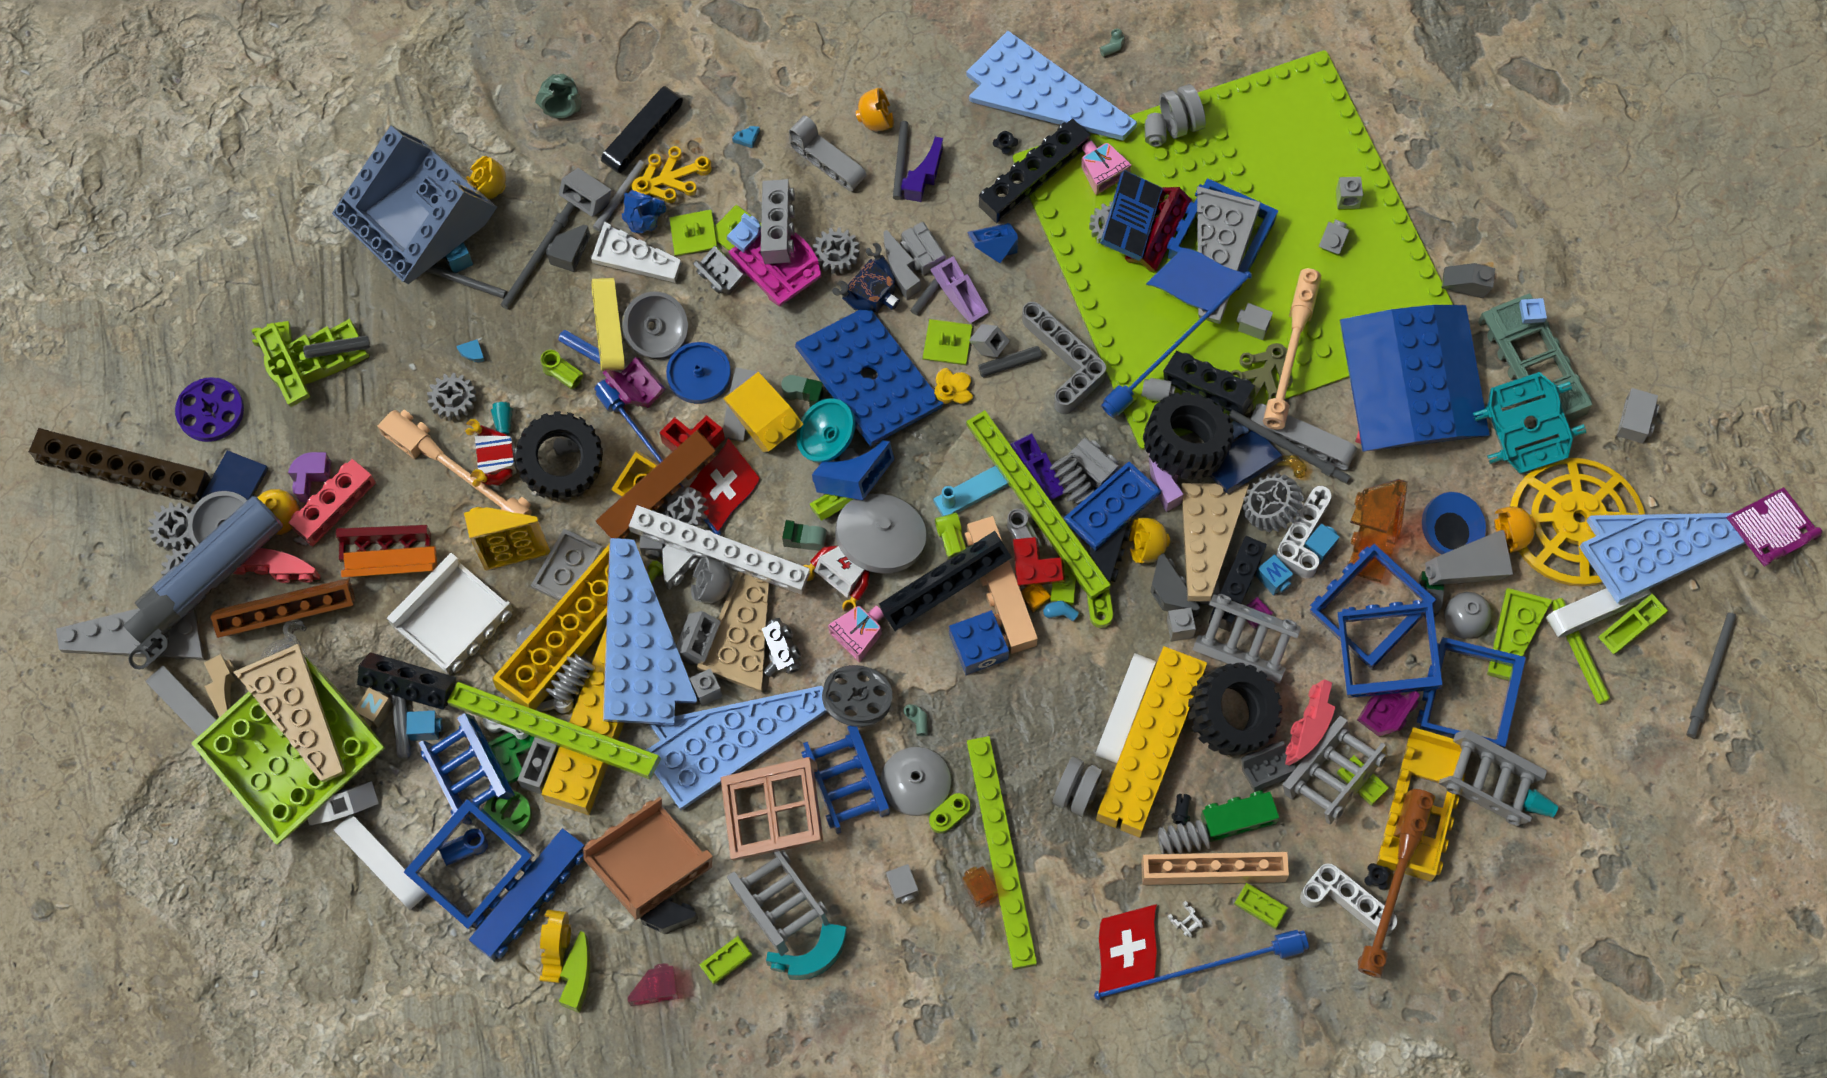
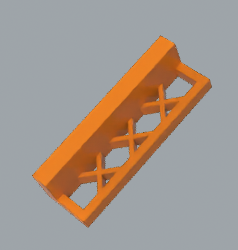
M436 546L343 553L345 569L341 570V577L433 571L437 567Z

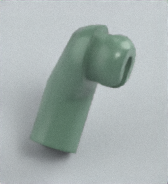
M1121 29L1112 30L1110 43L1099 47L1103 57L1122 48L1124 35Z
M906 705L904 714L916 724V735L927 736L928 723L926 712L916 705Z

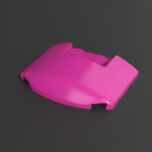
M760 231V236L744 253L737 247H733L728 253L741 271L745 272L765 292L770 301L780 307L821 278L819 262L809 244L794 232V236H791V240L794 243V253H790V262L764 264L761 254Z

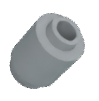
M1151 113L1145 120V142L1153 147L1161 146L1166 142V120L1160 113Z
M1156 378L1145 379L1141 396L1147 397V400L1160 402L1164 397H1170L1171 394H1174L1175 387L1171 386L1172 381Z

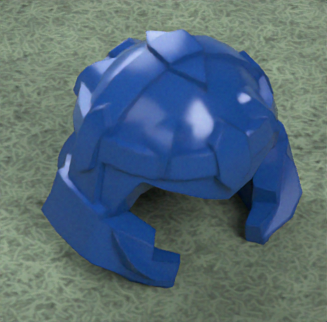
M631 190L629 193H624L625 208L624 213H622V219L633 233L640 234L652 231L657 227L658 217L666 212L665 201Z

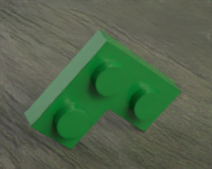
M507 733L488 742L509 784L518 780L522 767L517 756L530 750L534 741V737L528 735L525 739H517L514 734Z

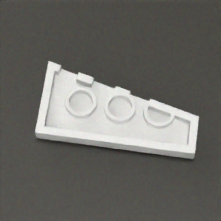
M606 222L603 224L591 258L592 263L674 283L681 267L680 259L658 248L654 249L648 246L646 242L640 239L637 240L629 236L628 233L611 227Z

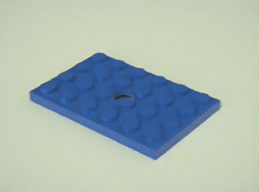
M858 310L797 341L795 344V348L832 397L843 401L851 408L855 417V427L870 446L943 407L944 403L935 397L934 390L872 310ZM864 368H873L876 370L878 377L874 380L863 378L861 371Z

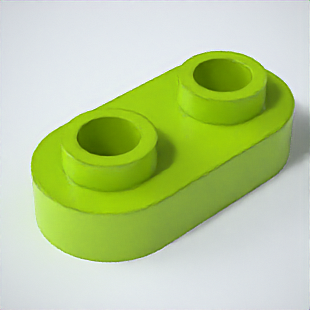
M1109 589L1101 594L1102 597L1099 599L1093 598L1091 600L1087 595L1090 622L1097 628H1105L1112 622L1113 611ZM1104 615L1105 619L1099 620L1097 616Z
M961 793L951 795L930 814V828L938 834H944L952 829L969 813L970 801L968 797ZM960 801L963 806L956 808L954 803ZM938 817H944L945 822L938 823L936 819Z

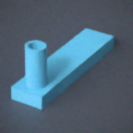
M994 466L954 488L951 486L944 487L942 494L933 498V502L942 516L956 512L959 513L1006 488L1009 484L997 467Z

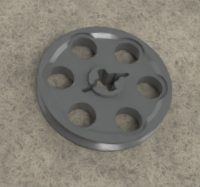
M849 665L836 669L827 677L823 686L822 701L826 711L837 721L849 726L865 727L878 723L888 714L893 695L889 682L878 671L866 666ZM865 675L870 680L862 682L858 679V676ZM838 678H843L847 681V683L841 685L838 684L835 680ZM883 690L886 694L884 696H877L874 694V691ZM836 695L841 700L833 702L828 697ZM869 707H876L879 712L873 714L867 709ZM853 710L857 715L851 717L846 715L845 711Z

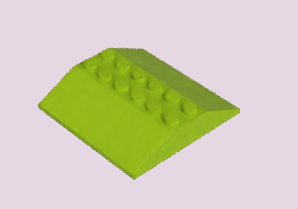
M305 654L304 656L345 774L326 782L320 781L304 761V758L291 745L287 737L279 730L249 691L191 743L276 845L284 841L385 749L360 714Z

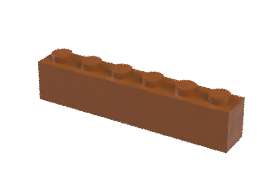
M697 429L598 517L596 523L610 538H625L631 532L628 528L637 505L646 509L653 508L655 511L665 502L662 498L667 493H670L672 496L682 487L679 483L685 477L687 480H690L699 472L696 468L702 462L704 465H707L715 457L713 453L716 449Z
M350 578L217 609L213 611L211 620L216 637L219 638L353 606L355 595Z

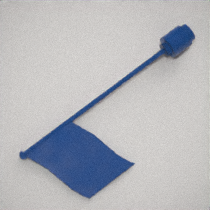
M1187 248L1181 249L1146 285L1164 290L1184 303L1208 312L1130 387L1118 385L1103 399L1102 409L1112 418L1116 415L1119 416L1134 402L1132 390L1248 278L1251 279V272L1247 271L1244 274L1225 267L1200 252Z

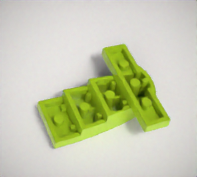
M350 318L332 329L326 326L310 337L304 334L287 346L278 327L274 323L254 333L265 355L264 365L266 371L275 385L281 389L290 407L310 398L305 384L335 374L370 357L367 350L362 349L305 358L303 346L360 337Z

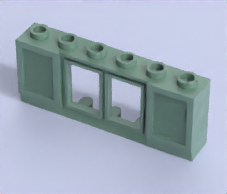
M1530 293L1482 312L1478 323L1480 326L1487 324L1489 328L1488 340L1490 342L1496 340L1499 346L1498 358L1500 360L1506 359L1510 366L1508 369L1510 379L1515 377L1520 379L1529 376L1525 368L1553 358L1563 377L1551 382L1555 385H1560L1569 381L1571 385L1562 389L1572 386V391L1570 390L1559 395L1567 422L1588 414L1593 405L1591 398L1581 385L1579 376L1574 374L1571 369L1569 358L1562 353L1559 340L1553 337L1548 321L1525 324L1522 322L1519 303L1524 299H1533ZM1539 332L1549 351L1521 361L1511 342ZM1545 394L1528 400L1533 402L1545 398Z

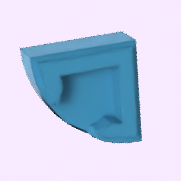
M750 126L747 129L736 132L732 138L733 143L753 148L760 133V127Z
M478 339L457 346L462 357L474 362L485 361Z

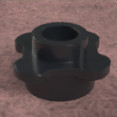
M1002 131L997 136V139L993 140V146L1001 149L1003 154H1009L1010 150L1018 145V139L1014 138L1013 134L1008 131Z
M1375 863L1369 864L1367 867L1368 875L1364 879L1367 886H1377L1380 890L1386 889L1388 886L1387 879L1391 874L1390 869Z

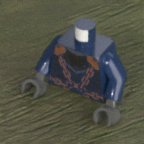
M873 243L876 252L873 253L870 248H867L866 253L868 256H874V261L870 259L848 285L844 281L837 282V285L841 287V291L838 288H833L832 292L836 296L842 295V299L854 310L878 312L883 305L894 310L900 302V299L893 295L895 292V277L885 257L880 255L882 251L881 246L878 243Z

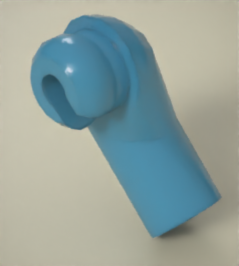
M1064 601L1049 603L1043 610V614L1047 618L1064 615L1071 621H1074L1079 614L1077 610Z

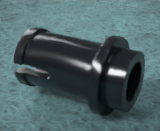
M1177 794L1175 812L1171 818L1174 824L1178 825L1181 823L1184 826L1190 821L1188 814L1192 797L1184 794L1182 798V794Z

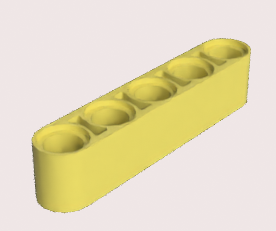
M614 278L592 279V297L601 371L606 369L611 371L624 370V353Z

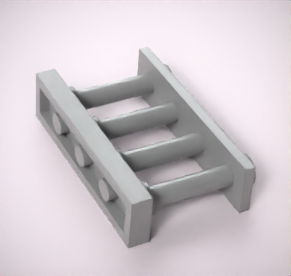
M1214 594L1209 605L1216 607L1206 635L1198 636L1193 650L1227 664L1244 663L1245 666L1253 665L1257 668V672L1262 670L1267 674L1266 679L1280 684L1286 669L1282 667L1280 662L1290 636L1298 638L1301 627L1297 626V623L1292 620H1281L1231 601V598L1226 595ZM1224 611L1238 616L1229 641L1226 644L1219 643L1215 639ZM1246 620H1250L1260 625L1250 652L1245 653L1238 650L1236 646ZM1271 628L1281 632V636L1272 660L1266 661L1261 659L1258 654L1267 630Z
M1339 716L1319 743L1282 784L1284 794L1290 799H1293L1297 794H1303L1326 810L1324 812L1326 823L1329 825L1343 815L1345 806L1374 771L1385 764L1388 758L1387 748L1384 743H1381L1375 751L1350 735L1348 720L1342 716ZM1340 742H1346L1369 757L1362 768L1335 751ZM1326 759H1331L1355 776L1345 785L1321 769V765ZM1316 776L1339 791L1340 794L1332 803L1306 786L1307 781L1311 777Z
M1468 729L1456 733L1453 742L1460 745L1462 751L1453 776L1440 779L1438 784L1446 787L1448 792L1456 795L1459 794L1504 817L1509 824L1519 826L1520 824L1530 822L1532 817L1522 812L1531 783L1543 780L1547 770ZM1471 752L1476 753L1482 759L1473 786L1462 781ZM1491 763L1499 765L1502 770L1493 797L1482 792ZM1511 773L1520 776L1522 780L1513 807L1502 802Z
M784 850L773 852L775 856L773 860L746 878L744 876L739 878L735 871L727 876L732 888L780 956L789 951L785 944L788 941L787 938L817 917H819L824 926L829 924L825 916L828 914L827 909L821 901L817 903L788 864L791 861ZM779 866H782L787 873L785 877L758 895L756 893L754 895L750 894L748 890L751 889L750 886ZM790 884H795L800 891L771 912H763L760 908L763 906V902ZM804 900L808 902L812 910L784 929H775L773 924L776 923V919Z

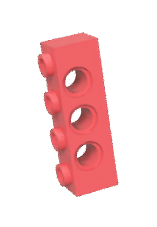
M351 459L340 467L339 472L332 479L324 483L323 488L317 494L312 495L308 499L307 504L301 510L296 511L292 515V519L288 523L293 531L313 547L376 482L368 471ZM351 483L349 487L342 488L344 484ZM335 499L333 503L326 504L328 500ZM319 514L317 519L310 520L313 515Z

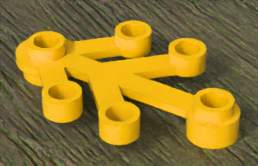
M673 146L668 150L669 158L659 176L652 178L656 168L661 166L662 161L660 155L651 154L648 158L649 165L643 177H638L633 181L632 190L648 196H656L664 199L667 203L676 201L677 196L674 189L684 192L687 196H693L697 192L696 184L693 181L684 183L676 179L695 172L701 176L708 175L712 170L711 161L707 157L700 156L693 164L672 171L676 162L682 157L681 149ZM673 152H678L675 156L671 155ZM654 159L658 160V162L652 163L651 161ZM663 184L671 188H668L664 191L660 188H657V186ZM668 194H673V197L667 198L666 196Z

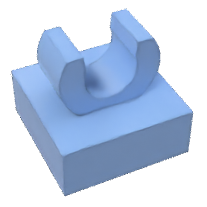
M1543 298L1520 301L1519 305L1523 324L1546 321L1547 316Z

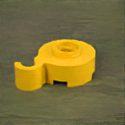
M547 910L545 917H549L548 923L546 925L542 924L540 949H545V951L541 954L543 970L539 981L560 983L563 957L571 939V924H569L568 912Z

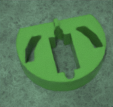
M513 791L515 796L508 800L495 796L489 799L483 810L501 826L516 836L526 831L531 822L532 812L527 799L522 794ZM519 798L520 804L510 818L506 817L504 819L503 813L513 799L516 801ZM495 800H497L496 813L493 812V805L495 803Z

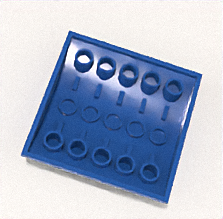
M1425 305L1390 309L1340 320L1363 452L1490 436L1487 418L1475 421V417L1482 416L1483 414L1473 416V412L1483 410L1485 407L1466 305Z

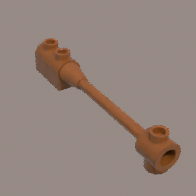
M1412 789L1406 793L1394 832V836L1399 838V860L1373 946H1364L1363 953L1358 959V971L1368 976L1381 978L1388 956V953L1382 950L1407 864L1410 862L1419 843L1423 840L1435 796L1425 790Z

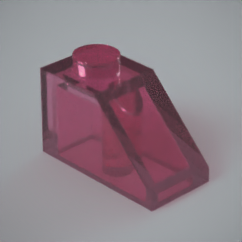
M663 963L655 965L654 969H649L628 996L630 1006L679 999L674 967Z

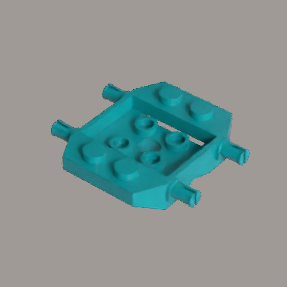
M1538 372L1490 388L1486 409L1473 412V416L1483 414L1482 416L1475 417V421L1488 417L1491 418L1501 447L1500 452L1487 455L1488 459L1497 457L1489 460V464L1503 460L1518 473H1523L1569 457L1573 438L1584 433L1586 434V429L1577 432V430L1585 428L1584 424L1569 428L1562 410L1559 395L1570 390L1572 391V386L1562 389L1571 385L1569 381L1555 385L1542 373ZM1545 394V398L1505 411L1501 409ZM1528 416L1534 417L1537 421L1533 429H1528L1524 425V420ZM1558 434L1559 436L1557 438L1515 451L1516 447L1537 440H1541Z

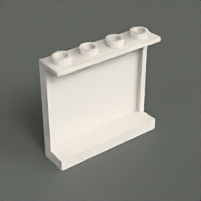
M450 553L387 619L392 627L448 675H452L463 667L464 661L469 656H473L478 652L480 645L485 639H490L495 634L496 628L501 623L509 620L514 610L509 601L505 602L466 569L455 555Z

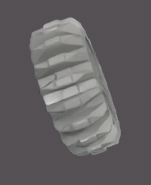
M1276 472L1274 476L1268 474L1266 479L1259 477L1260 482L1257 484L1252 482L1253 488L1247 489L1249 496L1243 497L1245 517L1252 526L1257 527L1261 531L1265 530L1271 533L1274 529L1279 532L1282 526L1287 529V523H1294L1293 518L1300 516L1298 510L1303 508L1301 502L1304 498L1301 494V488L1294 479L1289 478L1285 474L1281 476Z

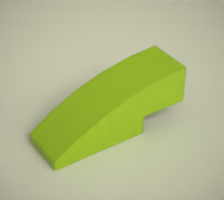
M1651 594L1604 631L1598 638L1614 655L1668 613V610Z
M582 931L579 932L560 974L567 984L559 999V1003L561 1006L580 1013L585 1000L590 975L589 943L586 934Z

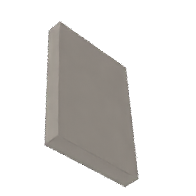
M563 529L532 582L531 588L560 601L602 553L604 547Z

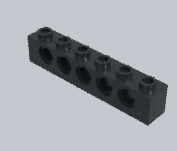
M1073 118L1067 123H1062L1052 136L1048 135L1042 141L1039 147L1031 149L1021 162L1017 161L1014 163L1009 172L1005 175H1000L991 187H986L979 194V208L997 224L1083 151L1082 146L1090 141L1091 134ZM1030 168H1036L1037 170L1032 171V170H1029V169H1030ZM1014 181H1020L1022 183L1016 184L1014 183ZM999 194H1005L1006 196H1005V197H999L998 195H999Z
M993 531L880 602L879 606L893 630L897 631L1012 557L996 531Z

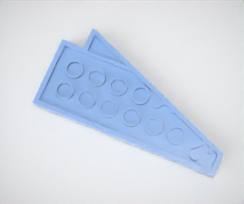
M1009 31L966 71L967 77L979 85L969 95V101L972 103L1059 125L1064 122L1067 123L1073 118L1087 132L1122 141L1137 127V122Z
M1733 513L1595 515L1588 517L1586 522L1596 537L1583 542L1579 548L1618 604L1746 543L1726 518Z
M611 538L609 546L603 721L673 725L675 702L695 704L697 698L635 541Z
M823 686L678 715L674 717L673 725L649 724L660 740L646 750L659 755L661 758L654 772L680 811H682L721 784V777L738 773L825 714L827 711L822 701Z

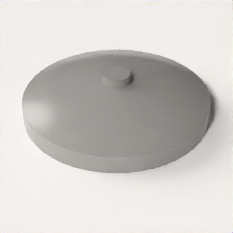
M868 494L864 500L853 499L841 510L836 523L835 536L842 553L858 567L875 573H894L910 567L919 559L926 543V528L918 512L905 501L885 494Z

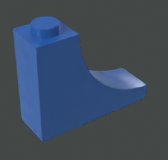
M882 440L871 451L850 460L821 462L812 474L816 492L864 500L894 461L890 441Z

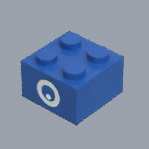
M992 610L949 626V636L965 675L1009 659L1008 647Z

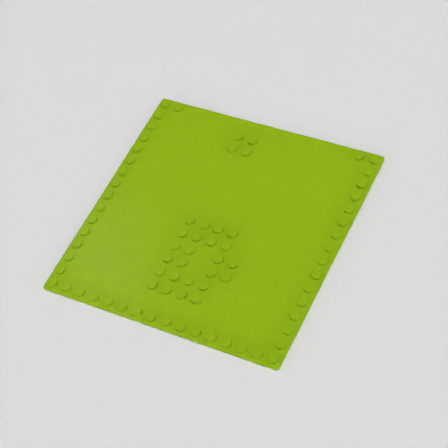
M1319 51L1197 92L1204 109L1205 128L1196 132H1191L1188 129L1186 135L1178 138H1173L1166 128V142L1161 146L1153 147L1145 142V120L1151 113L1161 114L1160 105L1129 115V117L1137 122V127L1123 141L1088 132L1091 134L1090 141L1097 148L1105 143H1109L1131 164L1130 173L1160 187H1180L1192 199L1191 202L1193 203L1197 198L1195 196L1197 186L1199 187L1200 184L1204 185L1208 178L1278 210L1276 221L1249 270L1252 278H1248L1242 284L1240 290H1236L1230 295L1221 323L1218 324L1207 320L1201 323L1132 390L1134 402L1123 412L1136 442L1142 450L1145 449L1143 441L1144 429L1154 406L1159 403L1147 400V397L1141 396L1144 380H1150V378L1164 380L1163 370L1176 350L1181 353H1188L1199 361L1209 362L1213 367L1222 371L1227 370L1230 373L1233 370L1245 372L1262 368L1266 361L1254 363L1249 368H1244L1239 362L1243 353H1250L1252 355L1266 352L1269 345L1274 343L1281 344L1288 350L1292 334V317H1289L1299 274L1303 269H1314L1322 275L1311 321H1307L1300 335L1291 371L1293 381L1291 387L1287 388L1284 400L1349 378L1340 325L1341 319L1390 309L1425 305H1453L1446 289L1442 288V281L1327 51ZM1031 149L1014 154L1013 162H1021ZM1082 151L1033 192L1029 198L1099 358L1106 365V373L1113 389L1118 385L1130 387L1200 319L1198 308L1184 303L1164 290L1146 285L1171 260L1168 258V248L1156 272L1149 271L1141 263H1128L1125 260V254L1109 247L1106 248L1101 243L1098 244L1097 237L1091 236L1092 230H1089L1090 216L1094 215L1095 208L1101 210L1103 203L1108 207L1110 202H1113L1118 183L1095 195L1082 170V157L1086 155ZM1030 168L1029 170L1035 171V170H1037V169H1036V168ZM1339 177H1361L1363 197L1359 208L1337 209L1336 187ZM1186 212L1182 218L1183 220H1185L1188 215L1186 214ZM1198 213L1180 245L1182 248L1197 252ZM1259 216L1256 218L1244 256L1264 220ZM1335 219L1346 223V228L1350 229L1340 254L1319 247L1328 222L1334 223ZM1099 221V228L1102 229L1101 222ZM1177 231L1175 232V234H1174V236H1173L1174 238H1176V236H1177V234H1178ZM1248 303L1273 312L1270 325L1263 340L1238 331L1240 325L1237 322L1238 315L1241 309H1246ZM1274 351L1273 354L1278 356L1280 352ZM1243 358V361L1248 363L1250 362V359ZM1274 366L1271 374L1278 390L1280 377L1276 366ZM1265 383L1252 402L1253 411L1257 404L1267 405L1269 395ZM1175 387L1174 394L1179 393L1182 395L1185 392ZM1224 409L1223 413H1227L1229 416L1230 411ZM1173 429L1179 437L1193 433L1188 429Z

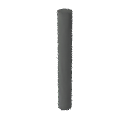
M935 278L910 311L914 315L919 314L940 286Z

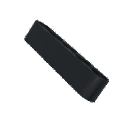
M663 86L602 154L601 162L618 174L622 173L679 110L683 103V97L668 87Z

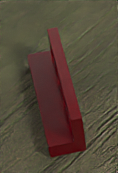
M1162 187L1154 215L1155 219L1152 222L1151 232L1148 236L1143 256L1138 261L1126 255L1125 260L1128 263H1141L1149 271L1156 272L1171 237L1174 236L1180 220L1192 201L1180 187Z
M427 525L336 528L340 562H344L343 553H345V545L355 544L359 548L357 551H366L371 544L380 545L382 547L380 550L388 549L394 543H401L404 548H411L416 542H425V547L431 546V532Z

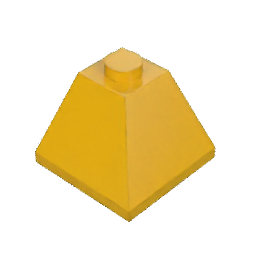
M636 450L611 490L623 496L654 469L658 463Z

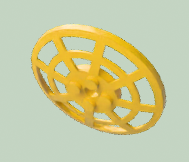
M1566 458L1533 469L1517 486L1510 506L1518 507L1519 498L1527 484L1539 491L1533 501L1530 517H1534L1537 528L1534 532L1545 548L1537 557L1530 552L1528 547L1518 552L1534 570L1555 582L1582 587L1602 584L1603 582L1598 575L1589 576L1590 562L1579 548L1583 542L1596 537L1586 520L1588 517L1595 515H1645L1639 496L1620 474L1596 461L1583 458ZM1559 464H1567L1569 474L1556 477L1546 484L1534 478L1538 473L1549 467ZM1577 464L1595 467L1612 477L1605 483L1593 476L1579 474ZM1571 480L1572 492L1562 496L1552 489L1553 486ZM1580 480L1591 482L1601 488L1594 495L1582 491ZM1619 483L1627 489L1634 499L1639 514L1626 513L1621 498L1613 490ZM1609 494L1615 501L1619 512L1606 511L1601 501ZM1544 495L1556 502L1551 513H1539L1540 503ZM1576 513L1582 514L1585 517V522H1577L1573 515ZM1540 523H1552L1557 535L1551 541L1544 534ZM1564 540L1576 544L1579 548V555L1568 553L1558 547ZM1553 553L1564 560L1579 563L1580 576L1560 573L1543 563Z

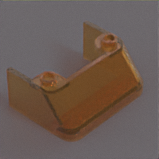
M1396 479L1365 488L1362 493H1357L1354 503L1356 508L1350 523L1359 525L1360 528L1358 532L1354 531L1350 544L1354 545L1349 563L1355 564L1360 558L1358 556L1359 553L1367 546L1370 548L1373 544L1391 558L1403 525L1408 481ZM1374 558L1357 576L1381 583L1386 568Z

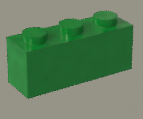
M1257 791L1244 799L1234 797L1222 805L1212 803L1205 806L1201 813V820L1207 828L1210 842L1276 825L1279 820L1271 791L1266 793Z

